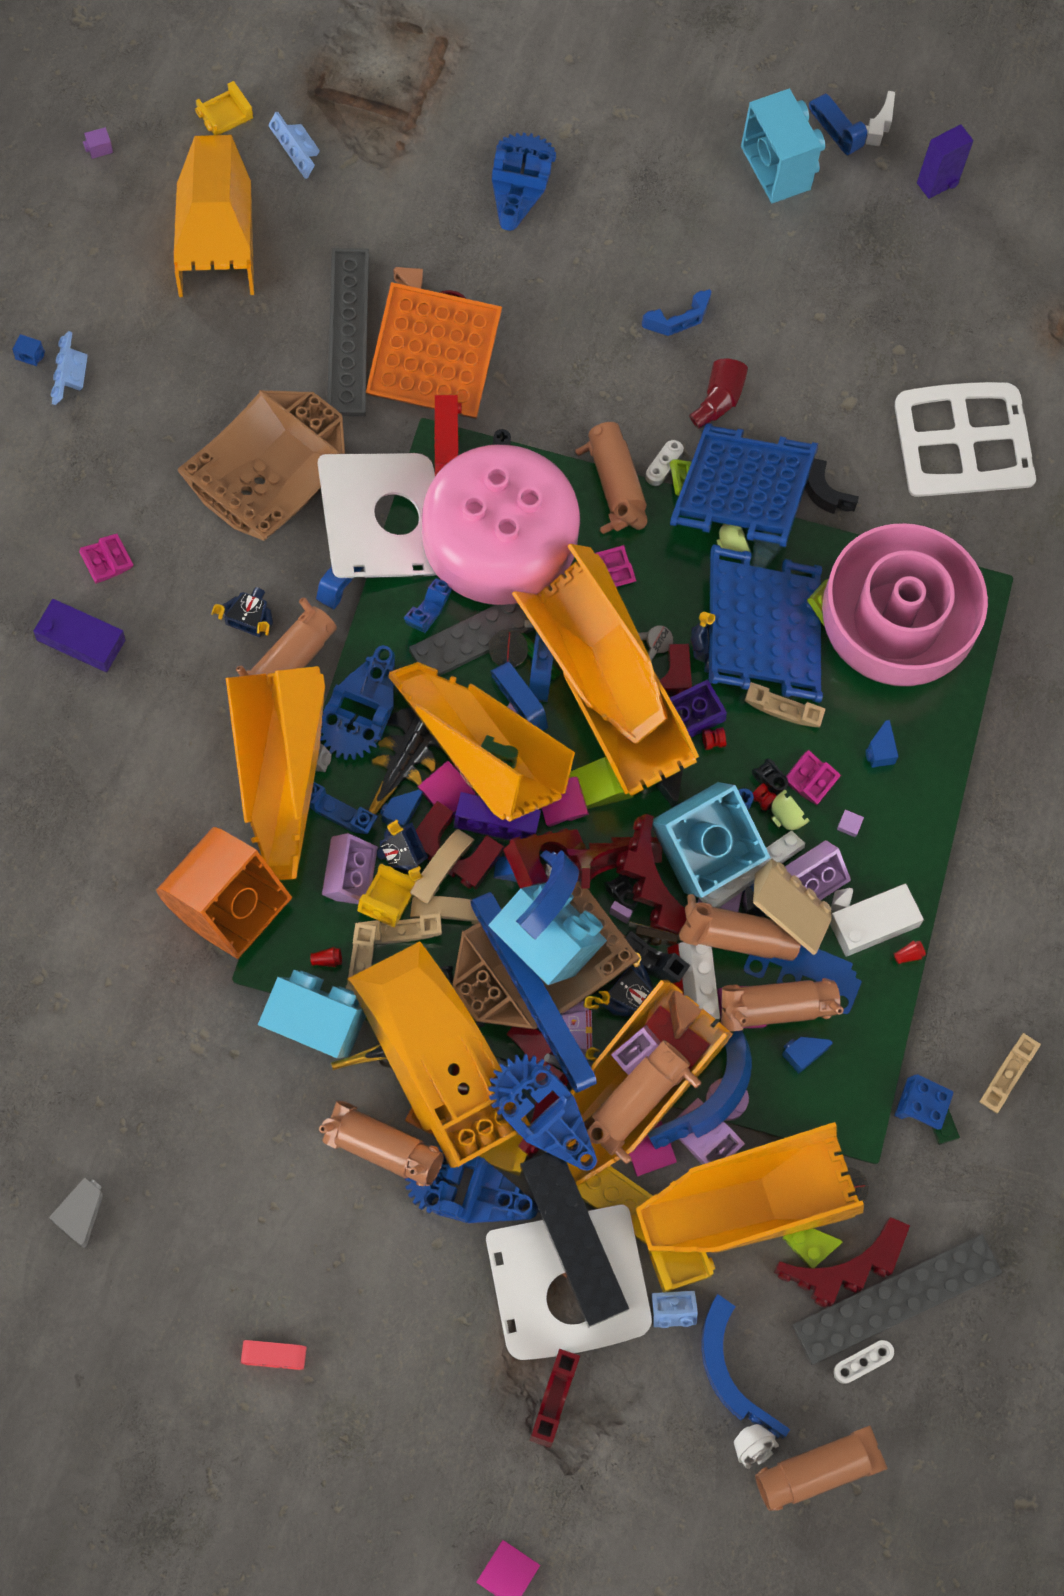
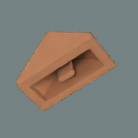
M396 267L394 269V280L398 284L422 289L423 269Z
M674 991L668 1002L674 1037L679 1039L697 1019L702 1010L682 993Z

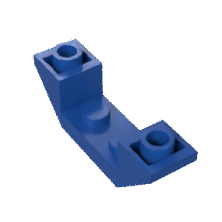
M711 290L697 292L693 295L691 305L693 309L686 311L682 315L672 316L668 320L664 317L661 309L648 311L643 315L642 327L670 336L702 323L710 302Z
M435 578L428 587L425 600L418 608L412 607L405 615L404 620L406 624L426 633L440 615L452 588L447 586L445 581Z
M536 631L529 689L538 701L548 702L553 655Z
M315 782L313 783L309 805L313 811L351 832L369 833L378 818L377 815L362 807L356 810L326 794L323 786Z

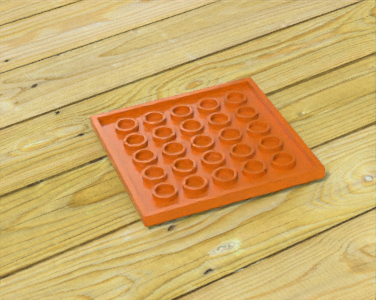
M391 282L366 394L435 409V395H458V402H462V414L458 415L477 419L502 306Z

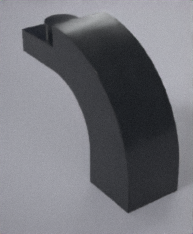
M814 458L805 485L809 498L819 508L832 514L835 513L836 508L847 512H854L859 496L838 492L831 488L825 479L827 461Z
M628 931L624 936L632 949L640 954V962H642L648 974L660 980H669L671 983L680 982L691 966L676 953L665 954L654 949L632 931Z

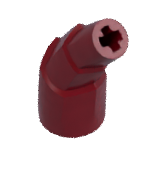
M729 358L718 359L713 362L707 389L708 396L700 404V407L689 415L697 429L712 420L716 421L732 407H736L748 372V367L743 362Z

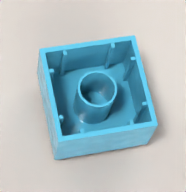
M790 88L749 103L741 148L771 203L811 190L814 175L820 169L818 161L820 152L825 149V140L822 132L819 129L813 130L808 122L809 112L803 100L796 101Z
M717 782L653 819L652 829L686 894H693L696 897L702 898L771 858L736 785Z
M544 883L521 888L488 926L547 985L576 976L607 940L599 933L603 925L597 917L588 911H583L580 914L570 904L574 898L572 894L548 927L536 940L533 939L516 920L537 898L546 884Z
M293 970L290 978L277 977L258 1025L335 1058L349 1057L366 1017L359 1006L356 998L357 995L353 991L340 986L339 988L332 986L330 994L320 990L323 979L302 970Z

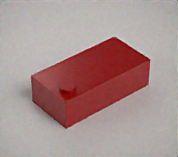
M435 395V476L448 462L458 456V414H462V402H458V395Z

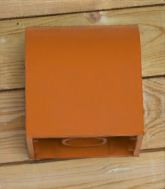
M217 827L211 828L156 889L161 900L180 920L201 937L236 959H239L292 899V896L257 849Z

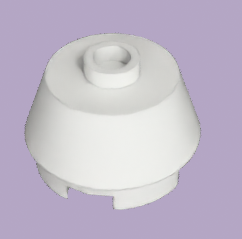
M760 1424L744 1428L734 1440L738 1460L747 1469H750L751 1464L757 1462L759 1465L773 1455L772 1448L779 1447L775 1440V1435Z

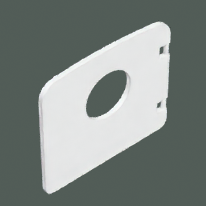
M417 453L321 455L318 459V471L333 574L338 578L437 575L429 564L422 540L423 504L426 493L435 478L433 464L428 457ZM392 494L409 499L418 511L419 521L417 527L412 532L404 535H395L385 531L378 524L374 513L375 505L379 499ZM412 565H422L423 570L413 571ZM353 567H364V572H354Z
M616 1205L588 1211L629 1306L628 1311L588 1328L586 1322L575 1325L562 1323L551 1314L546 1300L547 1290L552 1281L565 1272L543 1220L495 1229L487 1233L486 1243L505 1343L508 1352L514 1358L530 1360L556 1357L559 1349L571 1353L585 1352L641 1337L649 1330L652 1316L632 1219L627 1206ZM502 1252L504 1265L496 1266L494 1253ZM514 1319L517 1332L509 1333L507 1320Z

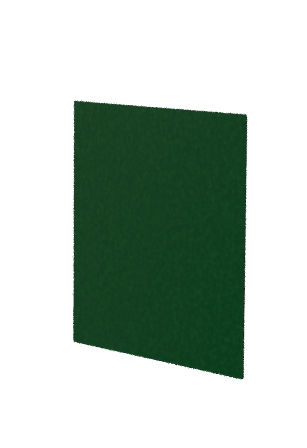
M421 418L409 453L422 454L428 457L433 464L435 472V421ZM458 427V455L477 447L493 445L494 436ZM511 441L510 445L526 448L544 456L554 463L567 477L579 505L580 527L577 545L591 547L594 553L624 545L636 582L616 588L637 632H648L655 626L668 628L673 636L672 644H689L692 687L707 679L709 681V673L704 671L705 663L694 658L693 645L690 638L692 636V627L701 623L699 619L700 613H710V552L714 544L718 545L717 540L720 539L719 531L724 524L712 521L709 533L703 532V529L671 526V517L679 495L675 494L674 485L665 482L658 486L650 485L645 477L637 475L647 504L645 509L647 516L646 526L641 530H636L629 525L619 531L613 529L602 534L600 527L611 522L608 515L610 510L595 463ZM395 495L383 529L395 535H404L412 532L417 527L419 521L415 505L409 499ZM680 515V517H682V518H688V519H693V520H698V521H703V522L705 521V520H702V519H697V518L686 517V516H681V515ZM795 517L787 546L782 547L776 543L755 539L753 541L747 540L749 528L742 527L751 551L750 566L782 572L784 559L809 566L819 565L822 566L821 584L829 579L833 565L843 549L856 537L860 536L856 533ZM756 530V532L782 536L781 534ZM719 556L720 560L741 564L739 559ZM575 557L571 565L577 561ZM412 565L413 571L423 570L422 565ZM979 567L985 581L988 596L986 619L980 634L966 658L956 668L937 680L921 685H888L874 681L855 671L836 652L821 622L822 701L817 703L813 702L812 699L795 696L784 697L804 705L808 702L825 708L820 727L792 723L751 706L744 701L748 690L741 689L740 686L710 683L725 708L727 715L726 721L708 730L715 731L716 728L723 727L726 735V747L719 748L716 746L713 749L705 750L702 733L691 738L699 757L696 758L697 763L685 769L683 768L677 805L717 782L736 785L738 790L746 788L753 793L761 784L752 775V769L764 764L765 759H771L786 776L805 751L809 750L821 762H827L841 776L817 805L801 796L790 786H787L786 798L791 796L804 812L802 818L804 820L808 818L810 821L803 827L792 830L805 843V848L782 864L787 866L826 840L839 848L851 881L837 890L853 889L850 906L906 884L924 919L916 929L847 957L829 924L819 949L853 964L851 969L857 973L855 977L861 980V985L848 1014H837L829 1019L817 1017L815 1020L769 1024L764 1028H743L742 1031L750 1047L752 1058L751 1076L746 1089L749 1102L745 1112L739 1118L723 1122L783 1139L835 1122L837 1125V1139L841 1151L836 1154H843V1156L871 1164L879 1163L1009 601L1013 576ZM791 570V574L812 578V574ZM437 575L367 577L323 711L332 697L336 684L340 685L352 672L366 662L365 659L367 657L371 658L379 646H388L393 650L395 654V670L416 663L409 651L410 646L494 606V604L474 601L452 589L440 615L424 633L408 626L404 618L412 607L418 608L425 600L428 587L435 578L441 580ZM536 629L526 634L534 644ZM642 640L648 653L650 648L648 647L647 640ZM509 642V651L515 652H509L508 655V646L503 645L440 677L450 680L451 676L456 677V683L467 688L469 684H473L507 707L510 702L494 682L491 670L507 663L505 656L508 655V662L512 664L529 687L533 659L518 643L512 645ZM383 651L380 654V659L387 660L390 655L389 651ZM668 651L656 653L651 662L659 680L666 676L669 671ZM553 656L552 663L561 674L555 680L550 678L548 702L539 701L545 710L548 729L544 730V732L575 752L571 771L606 756L563 675L564 671ZM381 669L374 670L372 674L374 679L381 677ZM718 672L719 675L740 678L738 675ZM750 678V682L769 688L770 693L782 696V683ZM395 685L393 710L390 717L401 709L411 707ZM791 685L792 688L812 691V689ZM346 697L340 708L356 714L354 721L358 716L373 721L376 709ZM336 715L329 717L328 722L330 725L336 724ZM890 720L898 759L892 765L871 767L870 761L866 759V749H868L870 742L885 721ZM348 724L347 728L349 729V732L350 730H355V726H353V724ZM386 725L380 738L382 740L391 735L404 736L405 732L397 727ZM368 730L365 733L366 740L373 739L374 731ZM326 740L320 741V743L324 745ZM381 740L375 743L377 745L376 748L369 746L370 754L364 750L363 758L356 753V760L352 759L351 754H349L347 760H344L343 753L337 758L336 750L331 755V762L327 766L326 772L315 771L314 782L323 786L326 794L356 810L362 807L369 811L388 771L382 766L374 765L372 759L382 755L395 756L396 753L389 748L380 747L378 743ZM435 746L428 747L435 759V771L449 761L460 773L445 751ZM422 764L414 765L420 773L422 782L433 774L429 768ZM404 778L385 803L388 804L393 797L419 790L418 785ZM775 783V784H774V786L777 787V788H782V787H783V786H782L781 784H779V783ZM655 785L654 790L649 794L638 792L633 795V798L587 809L588 815L573 821L566 820L551 827L546 825L542 808L537 809L541 810L536 834L540 836L549 831L557 833L566 828L568 830L577 829L586 849H589V843H611V837H633L635 832L633 826L638 817L648 814L656 818L673 807H671ZM423 794L422 800L409 824L413 823L415 830L433 807V804L428 802ZM752 802L748 812L766 848L791 831L782 825L778 827L772 820L774 814L771 808L764 811L758 802ZM309 807L296 879L280 880L292 896V899L239 957L232 977L235 984L271 994L277 977L290 978L293 970H302L323 979L320 990L330 994L332 986L346 988L353 949L355 924L376 921V919L358 912V904L335 901L322 895L330 843L333 836L349 833L381 848L380 841L385 838L384 832L388 828V825L382 822V814H380L382 807L376 814L378 818L368 834L351 832L317 814ZM845 810L864 817L856 837L837 830ZM455 818L444 831L440 840V848L457 830V828H453ZM459 829L474 839L470 848L459 860L470 857L487 835ZM652 829V830H651V837H656V835H655V833H654V831H653V829ZM489 836L504 846V848L510 844V840ZM662 849V863H655V866L669 893L685 908L688 905L687 896L690 894L684 893ZM539 851V859L541 864L547 863L540 856L544 851ZM377 855L373 873V880L378 872V867L380 864L389 866L386 859L380 860ZM427 859L418 865L421 868L420 874H422L430 862ZM494 865L477 890L473 887L471 889L465 887L460 883L462 879L456 875L454 878L447 875L439 885V890L434 896L472 900L491 892L502 909L520 890L517 882L493 878ZM616 867L597 874L590 881V889L588 890L617 929L625 936L628 931L636 934L637 928L629 926V922L650 927V914L655 907L638 902V907L632 913L627 924L609 914L615 900L606 890L604 882L612 881L619 876V873H616ZM394 868L395 870L403 874H408V872L400 870L399 868ZM627 877L632 887H634L638 880ZM835 891L821 901L827 902L831 907ZM412 898L399 920L415 919L410 918ZM632 899L624 900L626 904L634 903ZM441 918V935L409 942L375 944L372 966L421 942L439 968L453 966L452 975L454 979L462 931L476 924H472V921ZM677 939L676 944L682 943L683 941ZM913 940L915 942L920 940L926 955L921 960L897 964L893 953L899 951ZM662 944L661 946L650 945L654 949L668 954L667 947L670 946ZM332 947L341 949L342 965H337V967L312 966L311 953ZM712 947L717 989L736 984L739 986H756L777 983L782 966L769 962L764 976L757 978L744 971L749 954ZM753 960L749 967L752 972L758 973L762 970L763 965L760 961ZM626 970L590 996L602 999V994L599 991L609 992ZM648 974L652 982V989H654L661 980ZM785 974L782 981L783 983L796 982V979L792 974ZM802 975V978H801V980H800V981L811 980V981H813V982H816L815 980L810 979V978H808V977H806V976H803V975ZM840 996V1006L844 1009L848 1006L849 1001L845 996ZM594 999L592 1005H599V1008L589 1010L592 1011V1046L600 1050V1052H595L593 1057L598 1058L631 1018V1015L628 1017L613 1015L603 1004L596 1003ZM484 1023L485 1026L479 1028L495 1057L504 1060L509 1058L512 1062H515V1055H518L520 1061L523 1060L525 1053L507 1035L512 1026ZM800 1037L831 1040L833 1043L831 1047L799 1074L782 1055L785 1051L784 1046L792 1039L796 1041ZM726 1046L721 1049L697 1077L701 1081L700 1086L695 1088L691 1084L672 1106L673 1108L685 1110L697 1098L703 1103L706 1102V1095L711 1084L723 1078L727 1065ZM552 1065L553 1067H555L556 1069H558L559 1071H561V1072L564 1074V1072H563V1070H562L561 1068H558V1067Z

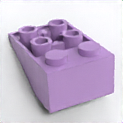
M646 1025L612 1053L611 1056L629 1075L646 1056L649 1057L661 1042Z
M697 1098L677 1118L692 1112L701 1106L703 1102ZM722 1122L699 1138L693 1132L685 1138L679 1139L702 1165L734 1155L745 1144L725 1122Z

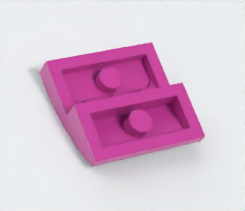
M118 534L99 538L98 543L81 547L79 551L95 584L122 574L133 567V563Z
M624 545L595 553L605 563L616 587L636 582Z
M809 750L805 751L786 775L788 786L815 805L822 800L841 776L827 762H821Z
M449 761L444 763L417 786L433 806L439 801L453 812L457 810L461 792L472 795L476 794Z
M578 777L569 778L566 792L561 794L562 799L542 807L547 826L551 827L566 820L573 821L589 814Z
M660 1120L653 1129L663 1125L662 1121ZM648 1135L633 1152L628 1154L631 1157L636 1176L677 1162L671 1143L665 1147L655 1149Z
M502 1540L476 1583L495 1596H522L540 1565Z

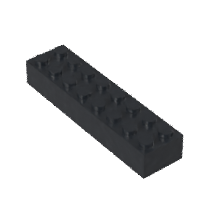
M546 1152L520 1163L521 1171L588 1328L628 1311L629 1306L567 1162Z

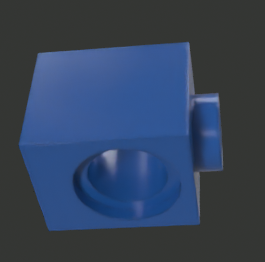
M21 334L12 349L15 360L37 366L39 360H42L45 354L40 340Z

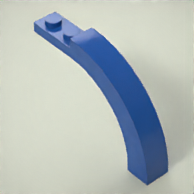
M545 850L540 855L552 868L551 874L537 898L516 920L535 940L558 915L572 894L578 880V867L562 850L558 854L554 851L550 853Z
M742 1030L733 1032V1035L725 1045L727 1065L723 1079L716 1091L706 1102L692 1112L652 1129L648 1136L655 1149L665 1147L669 1143L685 1138L693 1132L697 1138L707 1134L720 1125L738 1106L748 1087L752 1068L750 1047Z
M717 1294L706 1315L701 1339L702 1359L710 1385L723 1405L738 1419H744L747 1414L750 1416L748 1419L752 1423L762 1424L768 1428L769 1432L775 1435L776 1439L779 1437L783 1439L787 1436L790 1429L749 1401L735 1386L729 1375L724 1360L723 1340L727 1322L736 1306Z

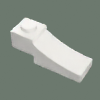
M888 91L885 104L880 113L874 119L870 118L868 126L865 125L867 128L866 144L880 146L883 132H889L892 123L895 92Z

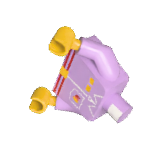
M588 996L584 1001L567 1010L561 1016L586 1060L595 1062L597 1058L593 1057L595 1052H600V1050L592 1046V1011L589 1009H598L599 1005H592V1001L597 999V997Z

